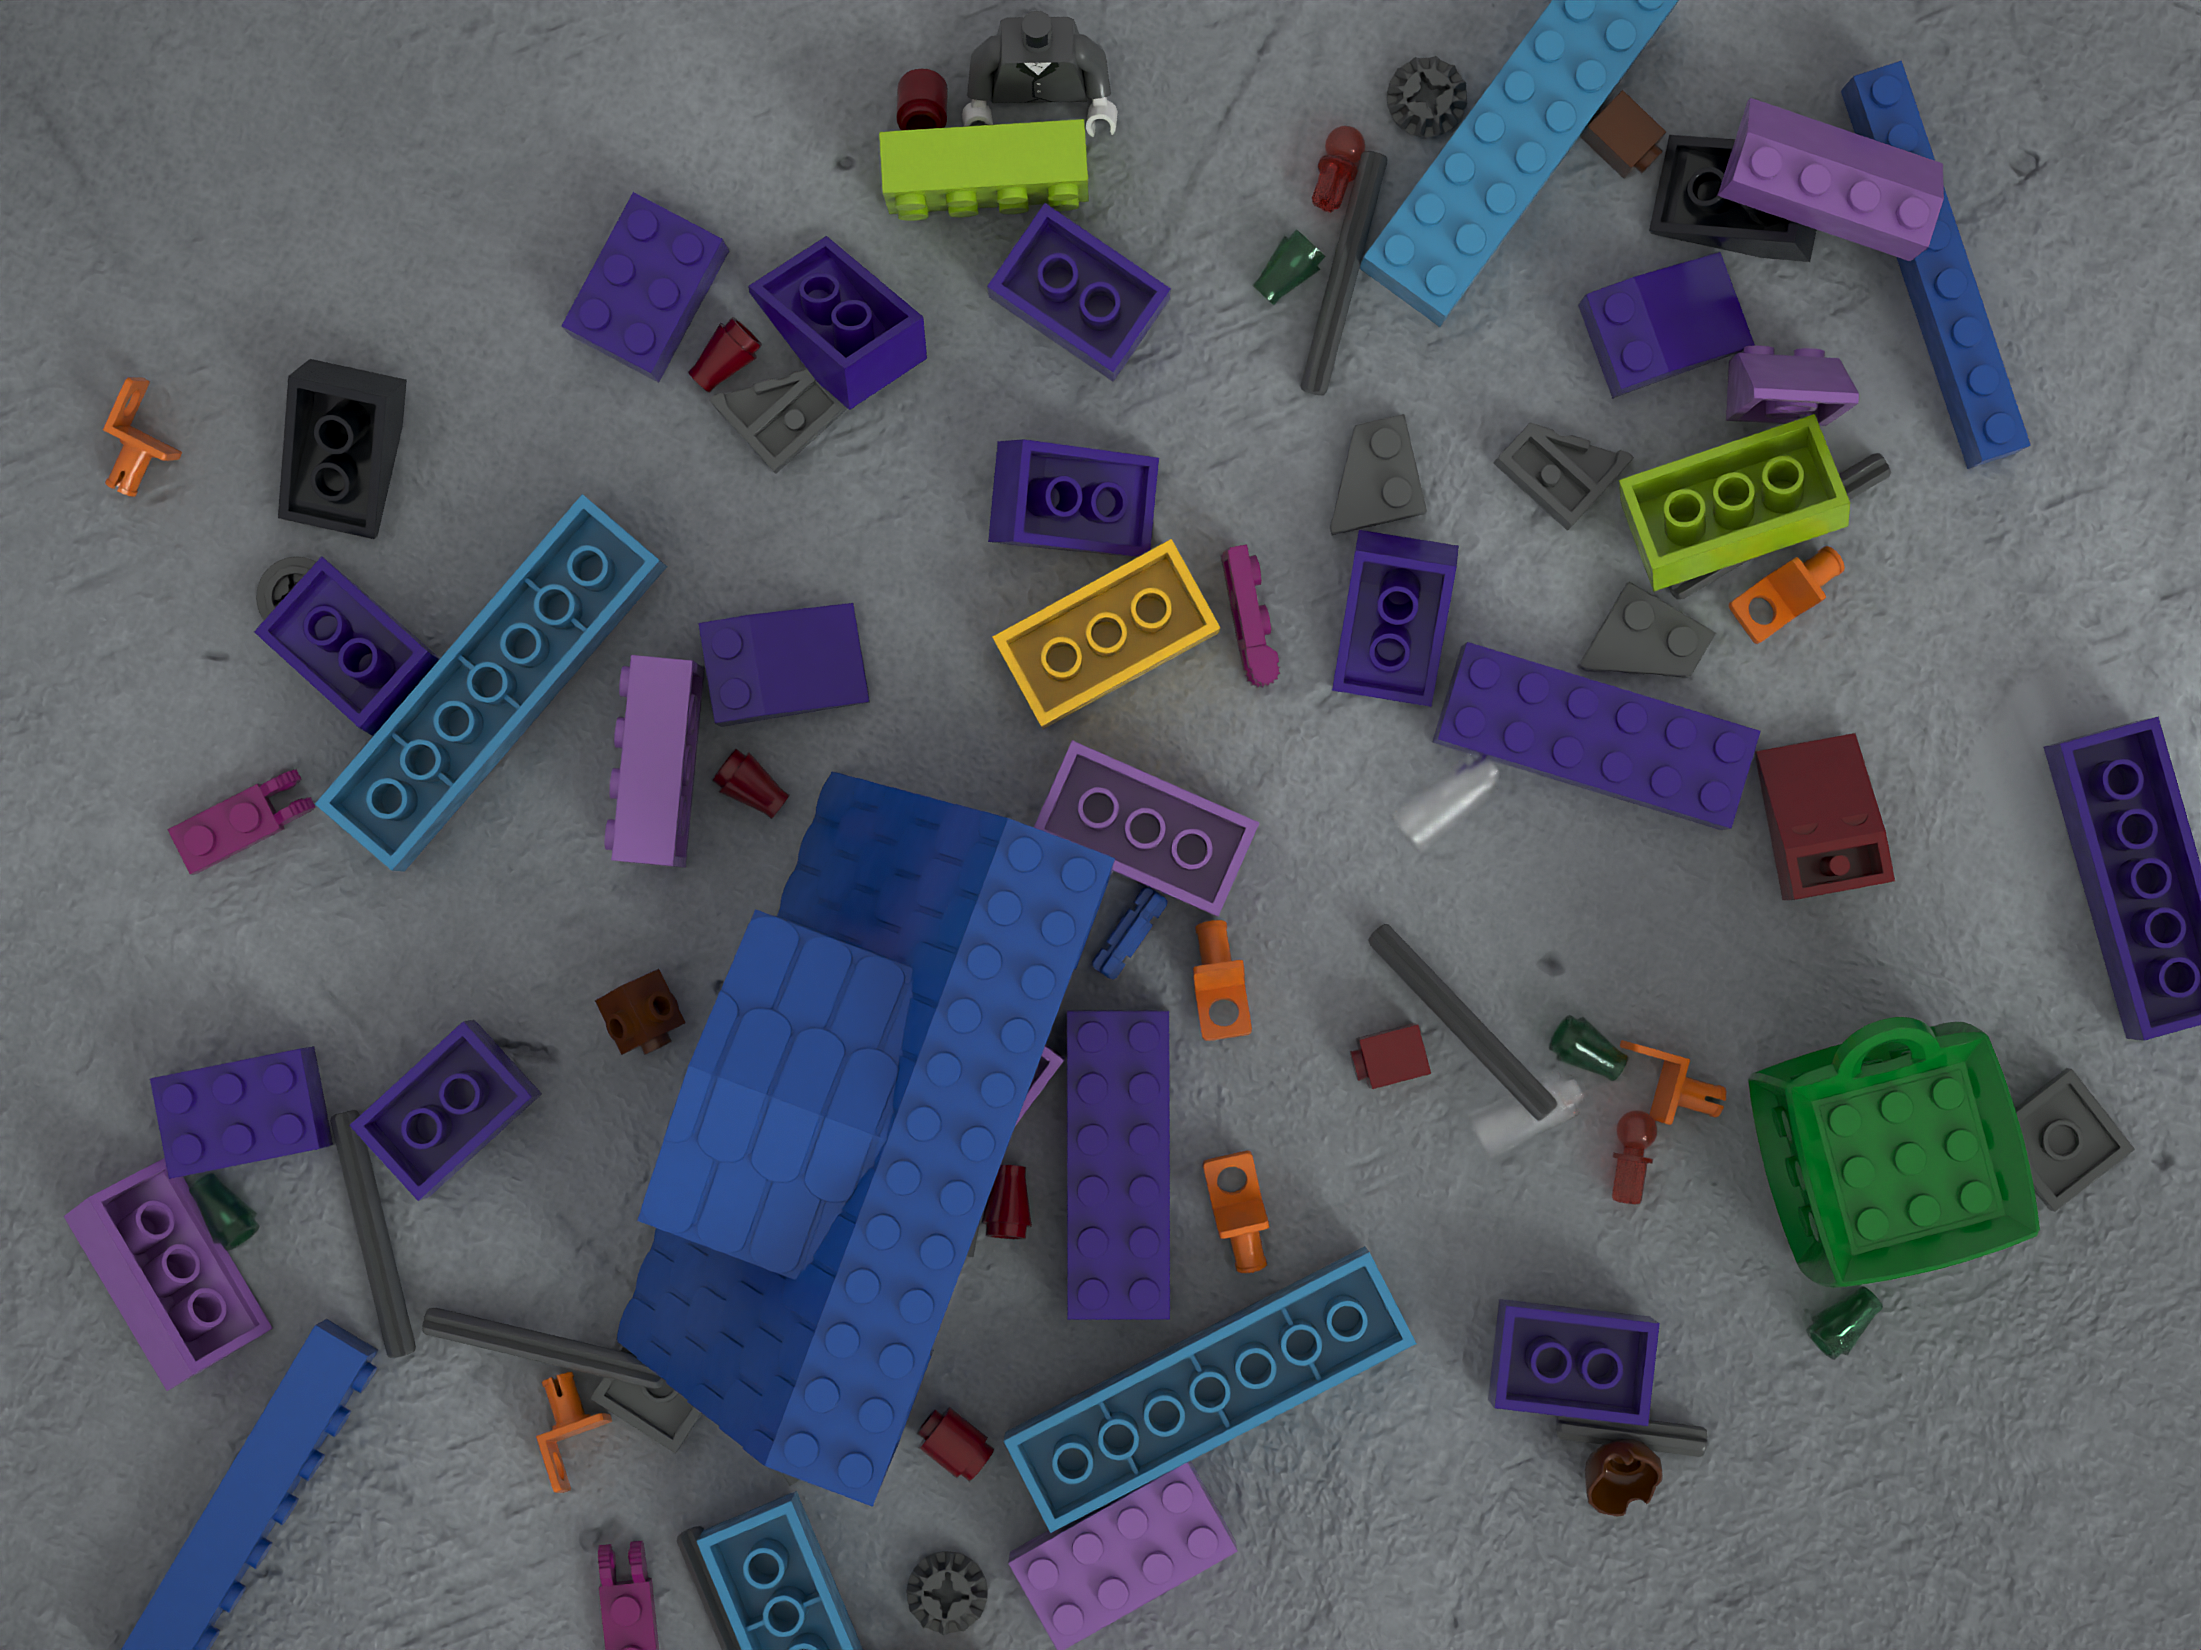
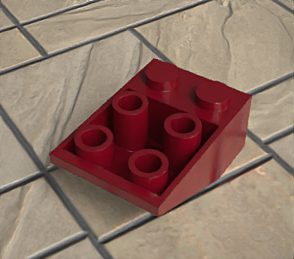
M1856 733L1754 752L1782 900L1803 899L1895 881L1886 830Z

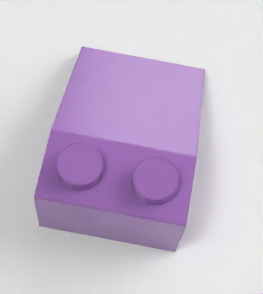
M1746 346L1743 353H1737L1729 360L1726 421L1786 424L1815 414L1819 425L1827 426L1859 402V392L1840 358L1825 357V351L1822 349L1794 350V356L1774 355V348L1769 346Z

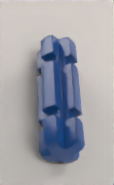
M1146 886L1141 890L1134 900V903L1137 904L1135 909L1131 910L1129 908L1107 939L1106 942L1110 944L1106 950L1101 948L1092 961V966L1109 979L1114 980L1118 977L1126 965L1122 962L1126 955L1129 958L1132 957L1152 928L1153 924L1150 921L1153 916L1158 919L1167 906L1168 901L1165 897L1152 888Z

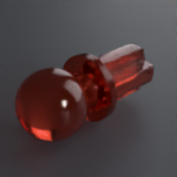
M1340 126L1330 132L1325 143L1327 155L1322 156L1318 162L1320 175L1312 196V203L1324 212L1331 213L1334 209H1338L1341 206L1348 183L1353 181L1357 175L1358 170L1355 163L1360 160L1361 154L1365 151L1363 135L1352 126Z
M1633 1110L1624 1114L1617 1124V1136L1624 1146L1623 1154L1613 1152L1612 1155L1613 1158H1617L1612 1198L1620 1203L1636 1205L1642 1201L1647 1164H1653V1159L1643 1157L1644 1149H1647L1654 1143L1657 1137V1125L1648 1113Z

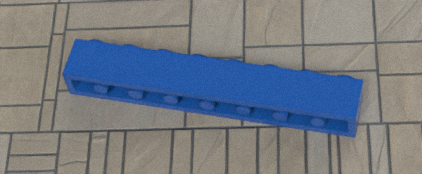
M1902 60L1855 75L1842 88L1841 94L1855 134L1935 161ZM1943 185L1944 199L1929 247L1911 261L1899 257L1896 258L1966 467L1970 469L2016 454L2031 446Z
M328 1319L314 1326L121 1650H210L220 1633V1630L214 1627L223 1610L230 1613L234 1609L246 1589V1586L240 1583L247 1569L249 1566L257 1569L269 1552L273 1542L266 1538L275 1522L280 1525L285 1523L299 1498L292 1495L302 1478L309 1481L322 1463L325 1454L318 1450L328 1434L336 1437L346 1423L351 1410L347 1409L345 1405L354 1390L362 1393L374 1376L377 1367L371 1364L378 1349Z

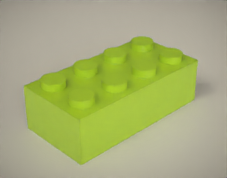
M1084 119L879 132L883 196L889 214H898V219L923 220L928 218V212L948 211L950 217H972L979 214L980 208L999 207V213L1021 214L1029 211V205H1043L1044 203L1049 204L1056 211H1070L1078 209L1079 202H1089Z
M1815 414L1619 480L1620 503L1653 592L1848 527L1850 501Z

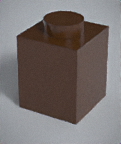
M1622 90L1587 126L1581 138L1625 179L1634 168L1642 174L1661 155L1663 151L1657 144L1661 141L1666 131Z

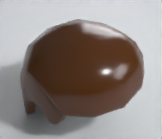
M1620 1439L1600 1446L1591 1453L1585 1465L1588 1503L1597 1512L1616 1517L1624 1516L1628 1505L1632 1501L1642 1500L1648 1504L1651 1501L1656 1486L1663 1480L1660 1458L1644 1443L1635 1439Z

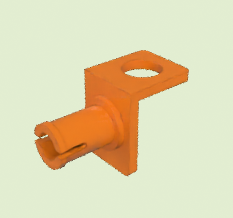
M128 377L124 381L103 428V431L119 438L123 444L105 484L112 489L118 486L117 492L131 497L137 495L138 487L152 458L171 461L179 460L182 455L181 451L131 426L150 383L149 380L143 377ZM132 395L130 402L128 403L127 407L125 408L127 401L129 400L130 396Z
M1829 546L1821 548L1817 554L1804 563L1798 557H1795L1731 601L1729 609L1755 644H1759L1792 619L1823 601L1826 595L1821 587L1832 578L1844 572V562L1838 552ZM1762 598L1771 605L1773 618L1769 624H1759L1751 618L1749 604L1752 599Z
M1211 920L1195 926V931L1198 935L1202 965L1193 967V979L1202 1038L1205 1041L1249 1035L1252 1032V1025L1245 988L1243 960L1232 961L1227 936V922ZM1229 1000L1237 1006L1239 1015L1233 1024L1219 1026L1210 1019L1209 1010L1216 1001Z
M1621 1040L1620 1048L1664 1060L1649 1119L1671 1125L1678 1106L1708 1114L1714 1118L1721 1114L1724 1106L1705 1101V1097L1709 1096L1726 1101V1088L1721 1085H1713L1686 1077L1690 1059Z
M1247 1150L1207 1159L1203 1162V1169L1220 1239L1230 1238L1237 1272L1254 1273L1260 1271L1267 1266V1260L1264 1256L1259 1231L1268 1229L1270 1226L1260 1192L1252 1153ZM1228 1167L1240 1168L1246 1174L1244 1186L1235 1192L1224 1191L1217 1183L1220 1172Z
M573 1372L557 1375V1379L553 1380L551 1377L542 1382L556 1425L552 1426V1431L538 1435L536 1438L552 1489L555 1493L571 1491L557 1442L612 1422L611 1415L607 1413H598L593 1416L585 1414L574 1381Z

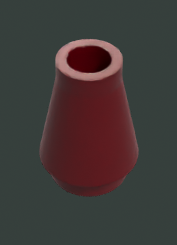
M732 317L726 325L723 323L718 325L697 362L688 373L696 383L710 393L718 384L757 358L755 352L762 344L748 328Z
M735 749L712 779L714 783L721 787L719 793L750 806L771 819L789 797V794L780 788L750 752L744 755L738 749Z
M1000 1165L982 1219V1223L986 1224L987 1237L1026 1239L1027 1227H1032L1026 1185V1167Z

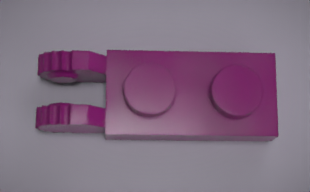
M1245 544L1228 548L1221 555V561L1243 671H1246L1245 676L1247 677V682L1251 683V686L1263 688L1264 685L1273 684L1274 680L1278 679L1277 676L1280 674V667L1277 665L1279 658L1278 653L1266 645L1265 635L1271 634L1270 617L1266 605L1259 606L1255 586L1261 585L1262 581L1260 565L1256 555L1249 556L1248 547Z
M297 769L283 773L264 784H256L167 829L189 874H198L284 830V825L314 810L316 807L311 797L298 799L276 813L269 799L280 792L293 788L302 780Z
M643 1541L630 1542L628 1559L631 1565L633 1580L618 1582L616 1580L615 1552L611 1544L599 1545L598 1564L601 1581L599 1595L605 1650H659L652 1578H648Z

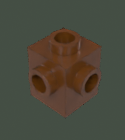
M659 969L623 984L595 1000L606 1023L607 1031L615 1041L621 1055L638 1047H641L644 1055L651 1053L672 1042L668 1033L686 1023L679 1010L678 1002L670 992Z

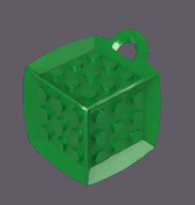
M1886 1018L1862 1027L1850 1035L1842 1044L1786 1060L1752 1073L1749 1077L1748 1083L1753 1118L1770 1190L1796 1263L1801 1272L1813 1282L1825 1287L1838 1288L1912 1276L1995 1253L2038 1235L2040 1225L2037 1202L2022 1130L1988 1035L1979 1028L1965 1022H1947L1929 1027L1924 1022L1914 1018Z

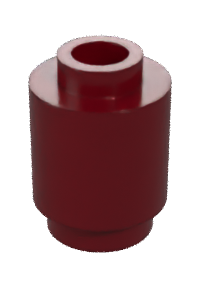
M921 68L911 70L901 77L897 89L896 113L897 124L901 131L945 128L947 123L948 87L945 79L939 73Z
M950 1407L943 1414L935 1409L917 1431V1434L923 1438L918 1447L954 1477L957 1478L962 1475L969 1482L980 1472L994 1452V1448L986 1443L988 1437Z

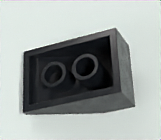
M1669 135L1649 228L1651 234L1759 258L1810 262L1816 229L1718 196L1735 139Z
M309 359L288 376L278 509L279 519L375 539L378 536L403 427L406 379Z

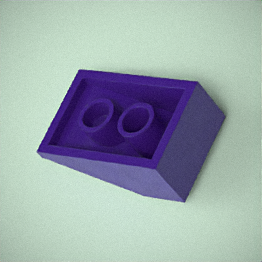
M827 236L748 286L751 296L815 380L849 410L927 359L923 316Z
M1721 252L1623 280L1586 294L1578 304L1612 399L1744 351L1746 346H1755Z
M1025 439L997 441L988 542L1033 548L1139 557L1151 549L1159 458Z
M1364 530L1358 531L1332 691L1432 707L1457 568L1458 545Z
M322 556L254 631L256 635L358 728L372 736L376 734L440 659L407 628Z
M854 603L751 614L698 623L714 723L720 727L870 703Z

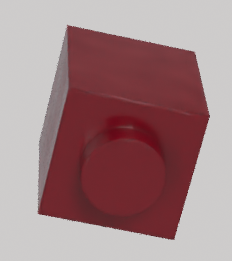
M1416 1023L1356 1038L1358 1050L1350 1051L1357 1080L1366 1079L1368 1087L1371 1089L1431 1074L1419 1025Z

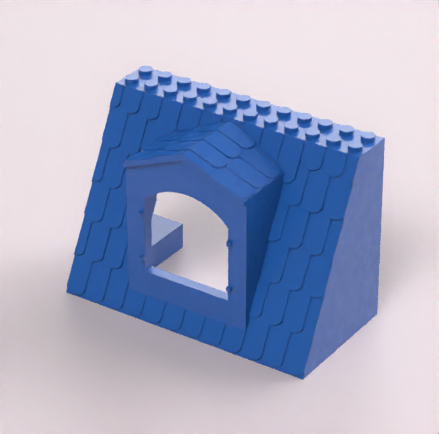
M831 772L824 783L817 801L815 817L801 842L796 867L784 887L777 916L755 909L688 1065L637 1220L656 1228L654 1241L642 1262L637 1277L636 1289L623 1312L617 1333L619 1344L664 1379L671 1388L686 1398L689 1404L717 1424L720 1430L740 1444L744 1451L762 1465L873 1507L933 1354V1344L1071 975L1078 966L1111 878L1115 862L1114 857L1007 817L841 773Z

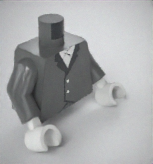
M1036 10L1029 12L1024 17H1007L1002 19L997 35L986 39L971 55L967 96L972 99V102L963 108V127L970 126L972 122L977 120L984 121L985 125H993L991 109L987 105V100L992 99V103L1087 102V98L1092 99V104L1088 109L1086 121L1088 134L1094 137L1095 120L1105 119L1109 122L1111 126L1110 132L1113 135L1116 130L1118 111L1116 106L1107 100V96L1111 95L1104 50L1086 35L1079 34L1074 19L1070 17H1049L1043 11Z

